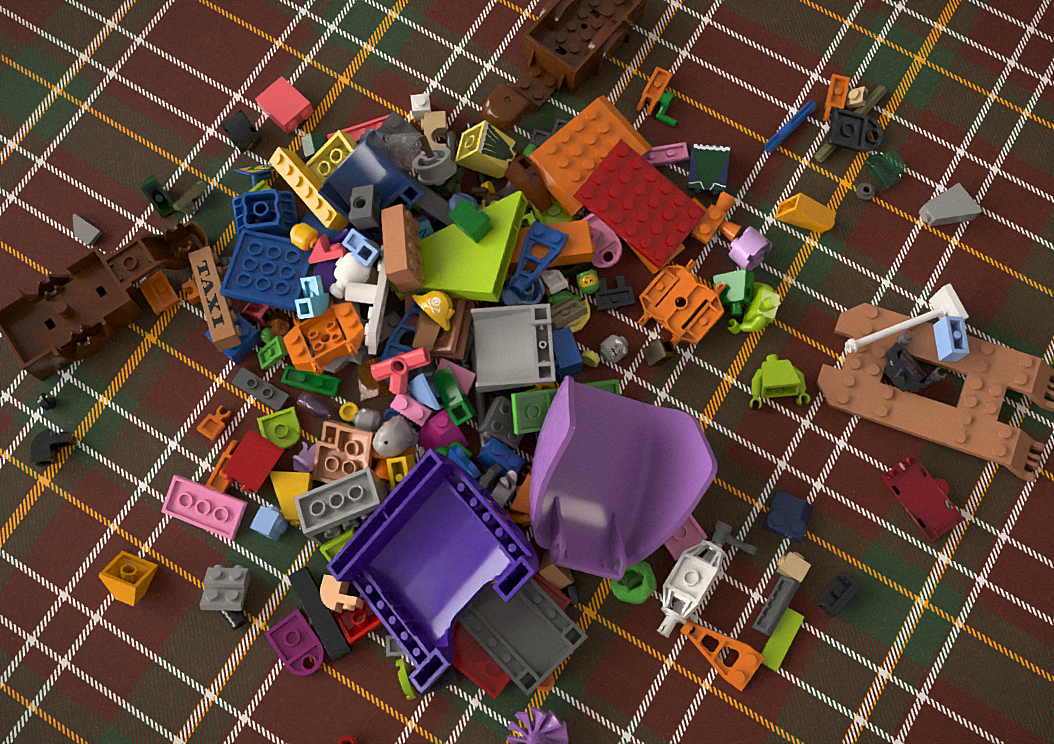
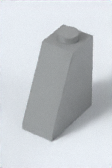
M957 183L924 204L918 213L921 219L931 227L972 221L979 216L982 209L962 185Z

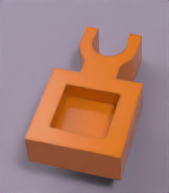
M222 405L218 407L215 416L209 413L197 427L200 433L212 441L226 427L223 421L232 415L229 410L224 415L220 414L224 410Z

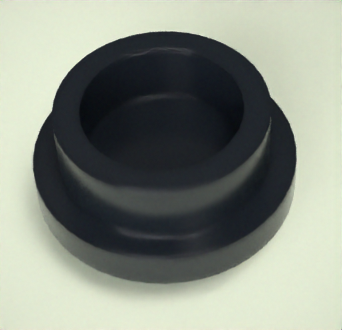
M41 393L37 402L44 410L49 411L56 407V399L50 393Z

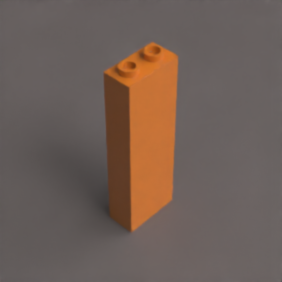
M587 219L546 225L569 235V239L562 252L548 267L592 261V254H596L595 243H591L590 240L593 237L592 226H588ZM531 227L520 228L507 272L517 271L525 237ZM534 244L531 255L541 259L549 252V249ZM527 261L524 269H536L538 265Z

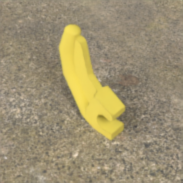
M587 299L580 303L587 307L588 313L565 325L562 329L570 326L572 333L584 327L590 318V306Z

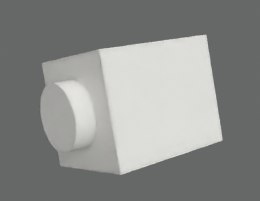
M429 93L411 95L414 121L419 122L421 119H424V112H431Z

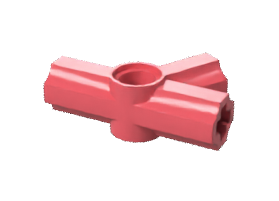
M425 346L406 353L401 352L395 357L372 364L371 373L377 381L390 377L389 391H392L394 394H405L408 387L409 370L430 364V353ZM397 361L402 362L404 367L400 366Z

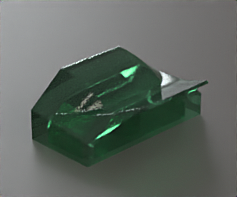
M895 151L879 152L866 159L863 163L884 192L900 183L901 174L906 167Z

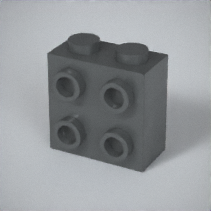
M503 396L495 397L478 432L483 434L482 438L487 441L494 437L510 450H517L524 434L514 433L512 402Z

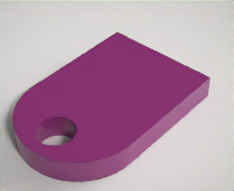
M300 609L295 610L264 633L291 673L299 676H308L318 671L325 659L324 646ZM309 657L315 660V665L312 669H307L304 665L305 660Z

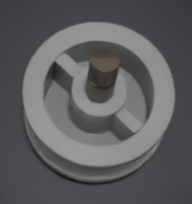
M426 135L420 136L419 140L424 152L414 159L412 166L415 171H418V180L424 185L435 184V186H440L445 183L446 179L456 173V163L451 161V151L449 148L436 147L431 149Z

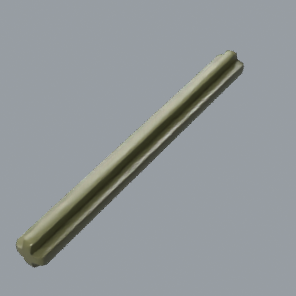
M884 85L877 86L867 97L865 106L858 107L854 112L866 115L886 94V87ZM826 142L814 155L816 161L823 162L837 146L829 145Z

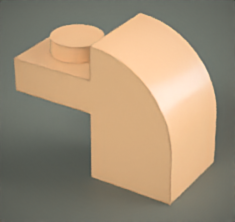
M324 574L320 595L323 603L328 608L342 614L343 609L354 611L355 608L362 609L364 601L358 597L347 595L350 582H337L333 576Z

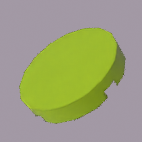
M404 658L396 660V667L400 666L398 677L403 692L407 695V700L415 699L416 691L414 684L409 679L411 674Z

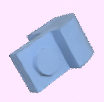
M355 228L351 229L342 242L345 247L353 252L352 256L367 267H371L382 252L378 244L373 240H369Z

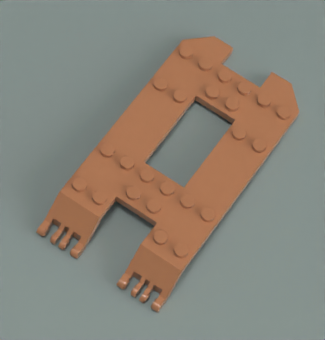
M863 303L840 313L834 333L858 340L910 320L912 317ZM923 322L861 346L855 353L847 352L842 370L825 364L822 365L816 384L825 396L829 407L1003 465L1020 479L1035 482L1036 475L1025 471L1024 466L1037 470L1039 464L1035 462H1040L1041 457L1030 453L1029 449L1042 452L1045 445L1033 440L1022 429L998 422L997 419L1006 389L1025 394L1040 408L1054 411V402L1047 401L1044 398L1046 396L1054 399V384L1049 381V379L1054 380V369L1042 358L967 335L970 354L957 362L939 361L934 324ZM908 332L906 339L914 337L911 343L903 345L914 359L966 375L957 407L907 391L902 392L898 388L880 383L886 365L885 355L895 342L898 343L897 338L900 334Z

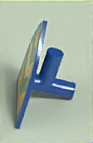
M272 164L234 170L251 175L254 187L259 181L271 179L270 171L275 168Z

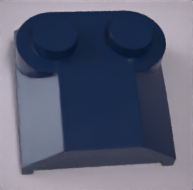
M776 491L762 528L801 543L807 531L813 506L802 499Z

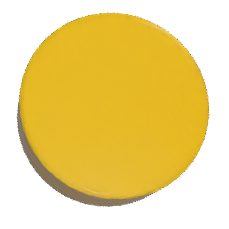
M347 402L341 406L339 413L345 422L350 423L353 422V416L359 412V408L356 404Z

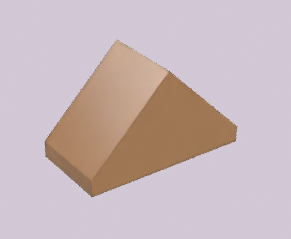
M422 310L419 312L412 347L418 349L425 346L431 352L440 325Z
M549 550L543 554L538 573L551 585L561 590L575 582L570 568L552 564Z

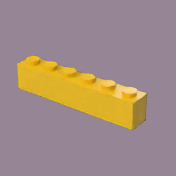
M278 147L269 162L327 229L343 232L350 221L318 194V190L323 185L321 181L294 151Z

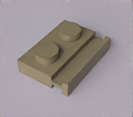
M569 296L550 307L551 326L556 330L587 314V307L576 299L573 300L572 296Z

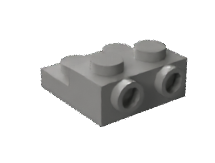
M215 565L214 568L208 567L203 582L205 589L200 602L201 610L242 611L250 582L248 568L242 565H236L234 568H225L223 565Z

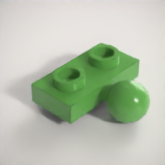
M265 328L260 333L261 340L266 343L257 352L261 369H269L288 354L283 340L284 336H276L271 328Z

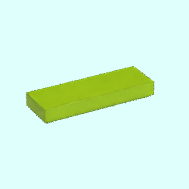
M787 607L761 653L765 656L761 664L775 672L778 670L804 616Z

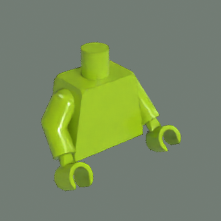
M754 282L752 302L747 304L742 324L731 319L729 323L732 327H728V329L733 334H737L741 330L743 332L761 331L774 320L777 307L780 304V295L776 294L775 290L768 284Z
M776 354L768 355L767 361L762 363L761 369L756 371L752 379L751 395H753V399L750 401L749 407L752 409L753 401L759 403L758 409L762 406L759 395H761V398L798 395L796 397L798 405H802L801 397H804L806 404L809 403L810 396L805 393L806 385L803 373L795 366H792L789 360H779Z

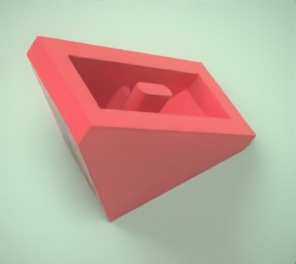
M249 302L242 311L246 316L265 328L277 313L273 306Z

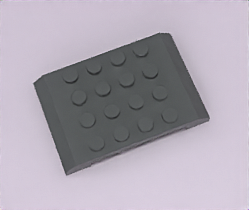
M532 578L509 603H506L492 587L495 583H490L460 615L458 621L518 687L529 696L588 636Z

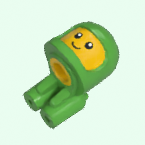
M591 269L576 274L578 287L582 293L592 294L599 289L600 283L596 270Z

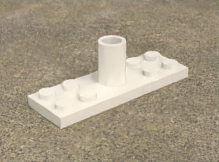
M383 245L381 246L382 252L380 253L382 258L378 261L377 285L348 281L345 291L346 301L373 304V307H369V323H366L365 346H368V354L374 355L377 353L390 286L389 278L385 275Z

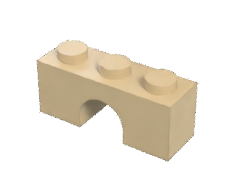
M424 112V119H421V130H424V135H426L431 149L447 147L446 144L434 142L437 137L445 136L447 132L446 112Z

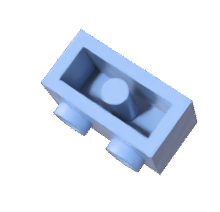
M945 316L933 325L939 361L957 362L970 354L963 317Z
M261 505L250 528L261 535L278 541L280 535L285 533L288 523L278 508L268 505L266 508Z

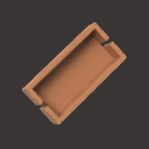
M403 204L381 210L385 275L401 293L422 288L424 272L421 268L423 257L420 253L422 243L418 233L420 231L419 222L414 220L410 210H407Z

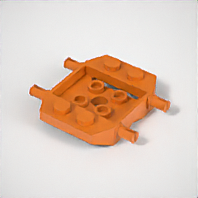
M693 259L685 267L666 265L639 296L644 308V315L637 323L644 327L649 319L653 318L673 334L671 342L674 347L680 341L698 345L725 313L719 296L726 288V285L720 282L713 290L699 282L690 273L697 265ZM680 298L686 300L685 306L681 308L676 306V301ZM705 300H708V302L692 319V321L686 326V328L682 329L684 324L690 319V317L696 312V310L702 305V303Z
M330 298L329 308L322 315L311 317L304 322L298 316H296V319L293 318L295 326L283 337L292 363L297 370L314 372L315 375H320L323 372L322 368L328 366L336 358L347 356L348 354L355 356L353 352L356 355L358 354V349L365 336V328L352 302L335 304L334 299ZM338 320L345 333L347 340H345L343 333L337 323ZM306 337H308L309 342H310V344H311V346H312V349H313V351H314V353H315V357H314V358H313V356H312V354H311V352H310V349H309V347H308V344H307V342H306V340H305Z

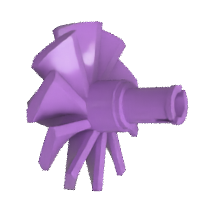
M530 707L533 718L532 724L530 723L528 712H517L515 716L527 728L518 726L514 721H511L508 730L517 731L524 735L523 737L507 735V740L511 744L521 742L526 744H568L569 740L565 721L560 722L552 710H549L546 714L536 707Z

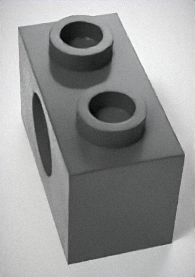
M374 184L353 188L352 196L350 197V222L358 230L378 227L381 193Z

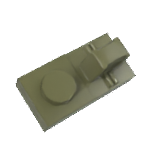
M198 181L172 207L175 210H181L187 216L192 215L197 210L192 199L202 197L205 194L204 189L208 186L203 181Z

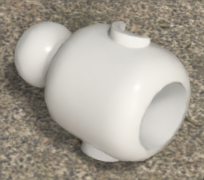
M353 252L347 253L344 257L341 256L336 262L337 267L334 271V276L337 282L330 286L329 291L339 299L345 298L348 281L365 283L369 279L371 267H367L352 256Z

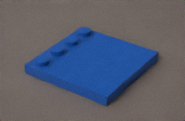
M242 229L221 285L220 295L296 311L295 300L300 299L303 291L300 278L307 277L311 266L308 260L314 249L311 248L308 251H304L294 245L289 238Z

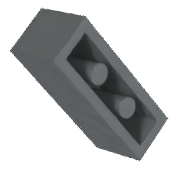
M395 311L383 318L376 355L385 349L387 340L402 320ZM366 335L358 349V354L356 355L353 352L355 355L353 357L360 365L376 356L368 354V346H365Z

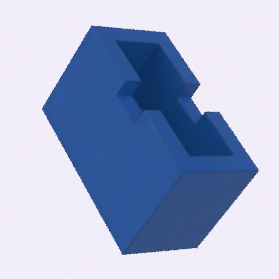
M494 437L484 445L475 459L486 468H490L496 463L502 467L498 475L500 478L506 477L507 472L511 470L518 474L525 462L523 458Z

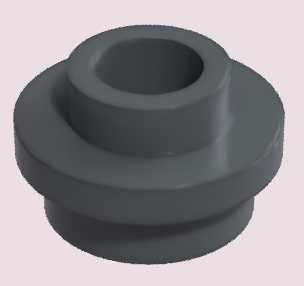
M861 183L856 189V195L862 201L872 199L875 194L874 187L869 183Z

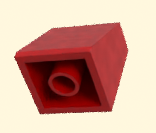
M249 429L222 470L223 478L231 483L236 481L241 484L240 488L249 494L252 491L256 493L284 452V449Z

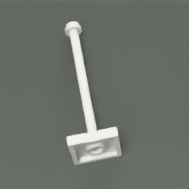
M947 284L929 300L934 309L933 311L858 340L851 338L845 342V348L847 352L855 353L861 346L936 317L941 320L945 316L963 317L965 321L969 316L952 285Z

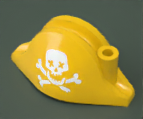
M431 291L422 296H411L444 330H450L449 319L455 313V310L452 308V301L446 293Z

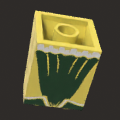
M483 121L462 133L455 163L496 178H501L516 155L518 143L487 121Z

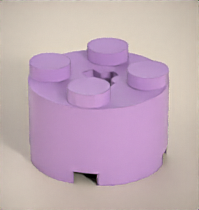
M750 226L745 230L740 239L737 237L730 244L732 249L728 255L741 268L751 271L764 260L763 255L765 251L767 253L770 252L772 243Z

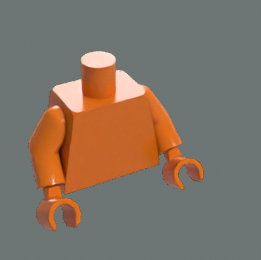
M527 466V469L530 471L528 474L522 472L525 481L514 499L510 511L503 509L515 523H531L529 512L531 466Z

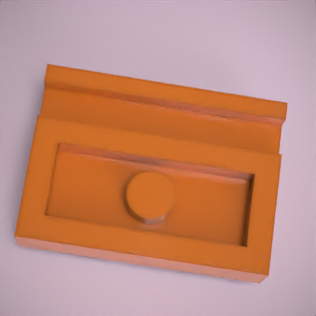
M162 270L145 279V282L138 284L157 316L162 311H167L181 302Z

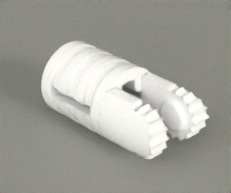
M512 470L507 472L506 477H501L498 484L512 491L507 501L513 498L517 482V474Z

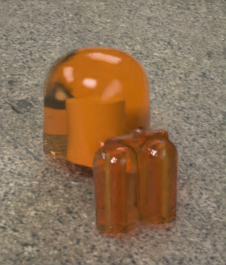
M272 313L268 317L265 328H271V335L285 336L290 330L288 317L283 313Z

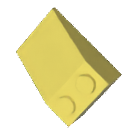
M338 130L305 165L323 184L358 144L351 134Z

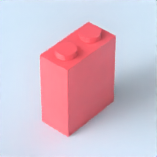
M282 76L255 98L259 108L287 134L294 131L302 121L308 119L314 112L311 103Z

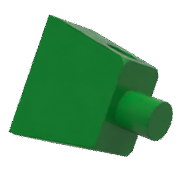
M743 269L713 276L715 288L720 282L726 285V288L719 296L722 306L730 307L731 316L742 315V305L752 302L754 273Z

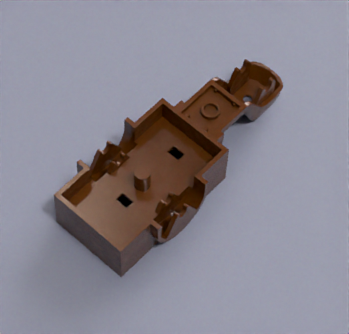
M548 0L538 20L523 35V57L528 60L527 70L513 86L503 82L490 94L481 110L483 120L501 132L513 131L514 125L517 122H521L524 114L537 113L556 91L560 93L566 88L574 94L591 74L598 78L605 57L607 56L612 59L614 52H618L623 41L627 44L630 42L631 30L643 18L646 0ZM593 10H595L601 16L599 18H596L590 13ZM560 47L567 53L561 55L556 50ZM510 98L511 102L506 103L504 100Z
M192 220L184 224L180 221H175V227L172 229L166 227L164 234L140 235L113 253L109 250L103 254L95 246L70 263L63 258L61 261L68 270L67 274H47L48 278L45 281L37 280L36 294H25L18 288L14 289L17 296L0 306V333L21 367L40 381H44L71 362L80 361L94 355L109 343L114 334L144 316L146 313L136 300L134 284L158 268L171 270L187 268L191 265L188 253L207 247L209 244L208 237L202 227ZM102 286L107 292L103 297L97 292V289ZM50 319H52L54 324L56 325V327H54L51 330L46 325L47 321H49Z

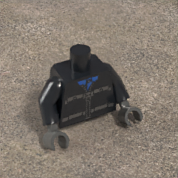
M905 332L898 336V343L895 342L885 355L887 365L885 373L902 392L910 390L911 392L921 393L933 385L934 381L942 380L946 374L940 376L938 370L941 367H938L928 376L929 374L903 347V345L909 344L914 340V337L906 339L908 332Z

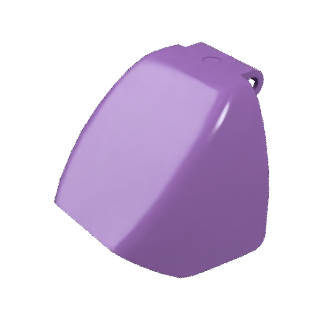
M565 376L546 414L538 436L529 489V512L533 535L540 547L550 551L551 563L619 581L623 577L626 567L641 562L670 538L693 512L717 473V461L699 421L690 413L639 402L575 382L573 377Z

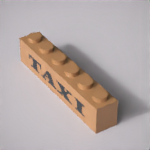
M210 246L188 253L214 345L219 352L240 345L242 332L239 325L235 323L238 320L234 310H231V306H233L232 299L221 296L219 292L223 283L222 277L225 275L222 267L218 266L220 258L217 252H213Z

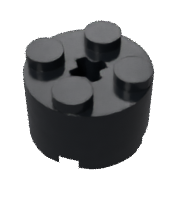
M242 110L236 112L220 124L223 130L230 136L231 142L242 154L263 140Z

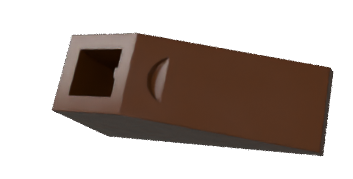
M525 154L513 159L504 176L519 191H522L524 196L541 213L550 209L553 203L535 164Z

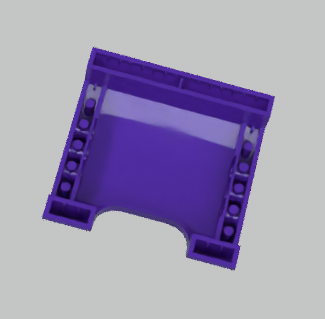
M430 448L326 567L337 582L353 583L416 667L415 671L409 676V679L418 691L424 694L454 660L453 630L456 621L466 608L490 583L496 580L497 582L492 587L506 603H509L537 573L539 561L527 537L490 493L461 466L442 453Z

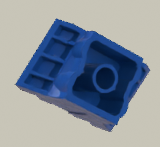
M276 189L243 192V195L232 199L238 239L242 229L282 237L285 234H290L291 229L298 224L294 192L277 191Z

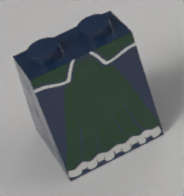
M699 143L690 145L687 188H690L691 192L702 193V190H710L709 194L720 195L721 191L724 192L726 190L730 146Z

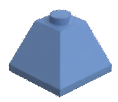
M433 372L421 373L408 382L410 387L408 391L416 401L435 410L445 409L432 376Z

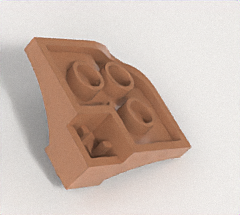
M334 420L324 421L321 440L317 441L312 479L330 483L364 468H371L374 449L373 439L376 432L350 426L348 423Z

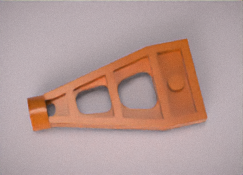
M690 618L687 619L686 624L680 630L681 633L695 644L718 673L741 692L765 658L764 655L750 645L699 625ZM692 627H695L694 633H690ZM705 635H710L719 641L715 651H709L702 644V639ZM723 647H730L739 653V657L731 667L725 666L719 658V652Z

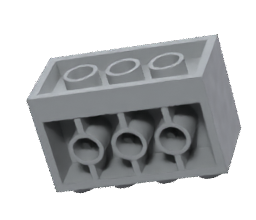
M367 467L294 497L303 534L321 547L353 527L358 531L388 497L384 481L370 467Z

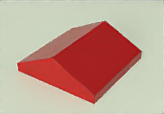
M362 595L358 597L364 601L362 609L355 608L354 611L343 609L342 614L338 612L333 613L350 645L383 624Z

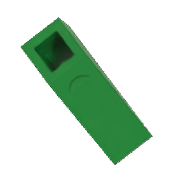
M449 365L432 374L445 408L455 426L462 425L477 416L475 409Z

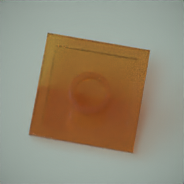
M376 358L370 359L363 365L356 364L361 401L397 395L389 391V386L385 379L377 381L373 378L371 365L377 363Z

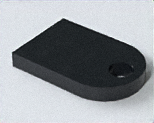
M836 107L832 109L827 144L861 153L870 152L880 145L883 133L877 120L871 116ZM870 132L875 134V141L870 138Z

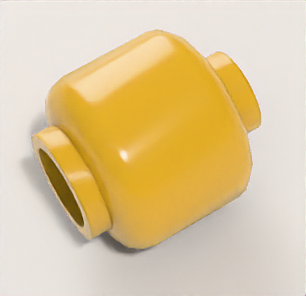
M306 223L296 224L291 229V242L304 251L315 248L319 240V234L316 229Z

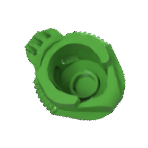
M643 560L633 566L626 567L621 580L611 579L610 582L614 595L620 601L634 604L644 603L657 588L650 564Z

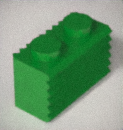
M463 199L448 214V217L469 238L478 243L487 232L492 230V226L489 223L491 219L484 211L480 213L478 211L479 208L472 201L468 203Z

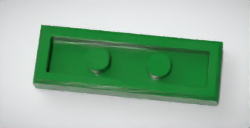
M286 365L281 379V383L284 385L332 398L337 397L342 382L339 378L324 374L315 375L314 372L297 370L294 366Z

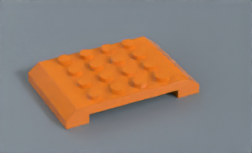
M602 95L531 153L528 158L537 167L550 196L572 219L585 208L573 195L620 139L642 157L648 154L652 147L615 106Z

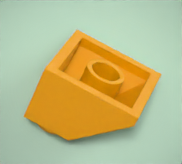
M121 551L99 573V577L115 599L135 606L145 595L158 565Z

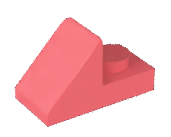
M324 234L319 238L308 261L309 264L340 258L341 256L344 257L350 250L341 245V243L330 245L327 235Z

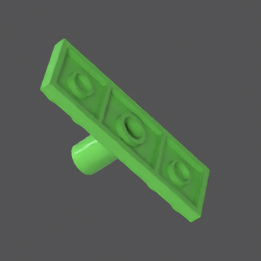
M619 379L582 383L620 395ZM559 387L511 394L515 434L541 431L546 414Z

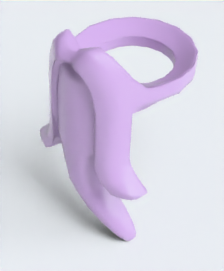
M302 442V451L298 456L294 455L292 457L294 460V471L309 473L314 469L317 444H314L307 451V444Z

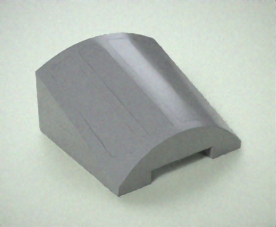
M550 304L471 309L474 325L477 383L475 386L477 393L556 382Z

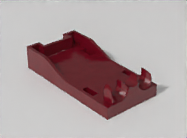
M912 454L881 475L882 479L930 542L965 520L915 454ZM920 467L923 468L927 476L924 477L919 471ZM895 485L900 491L899 495L895 493L892 486ZM947 500L953 508L949 510L944 501ZM920 518L922 522L925 524V527L922 528L920 524L917 522V519Z

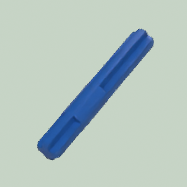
M812 100L808 101L764 145V149L769 153L773 152L816 109L817 104Z

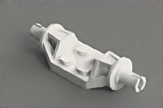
M702 540L700 544L683 551L663 584V606L661 610L665 613L666 617L659 629H657V632L669 638L676 623L686 624V619L699 608L720 573L723 558L726 557V553L721 549L723 545L712 540L711 542ZM707 549V553L703 558H700L698 555ZM672 598L676 599L673 610L670 609Z

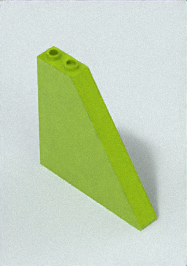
M517 191L479 210L480 213L484 211L490 217L489 223L492 226V230L487 232L478 243H475L455 224L422 239L420 253L423 257V263H421V268L424 272V279H422L423 287L405 292L404 294L417 295L418 293L427 294L431 291H442L450 298L499 302L528 203L523 192ZM389 279V285L396 293H401Z

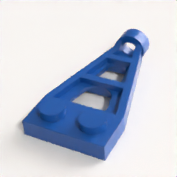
M534 221L525 237L515 278L510 285V289L516 294L523 295L525 290L560 255L569 239V235ZM534 244L549 249V252L541 259L531 255ZM527 261L538 265L532 274L523 271Z
M415 301L387 340L381 357L382 361L395 357L401 352L406 353L417 349L399 343L405 332L415 333L416 328L408 325L412 315L419 316L420 310L424 311ZM397 361L400 366L404 367L402 362ZM420 367L415 368V369H412V370L419 371Z

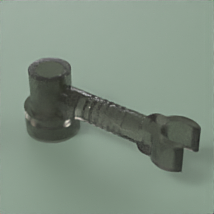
M473 325L469 329L463 359L451 360V362L469 371L471 364L468 363L475 341Z

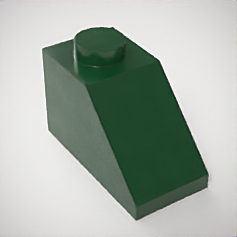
M153 174L138 183L140 189L162 218L175 210L172 207L174 202Z

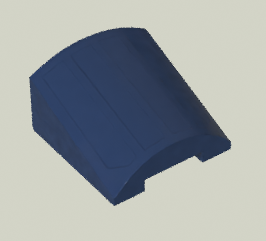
M372 130L325 180L318 190V194L349 220V212H351L350 197L352 196L353 188L374 184L381 193L379 226L361 229L360 231L376 243L383 236L381 210L403 204L408 209L425 192L376 132Z

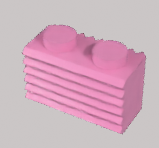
M406 393L397 394L390 405L392 409L420 425V427H423L436 414L434 410L416 401V399Z

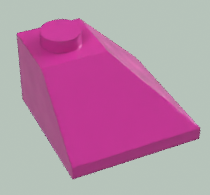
M445 409L428 420L418 432V442L426 453L430 448L437 450L440 446H449L455 440L460 441L465 447L469 445Z

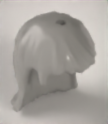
M401 415L393 416L375 434L373 448L382 457H395L404 453L410 447H414L419 440V433L416 432L415 428H412L413 424L408 422V418Z

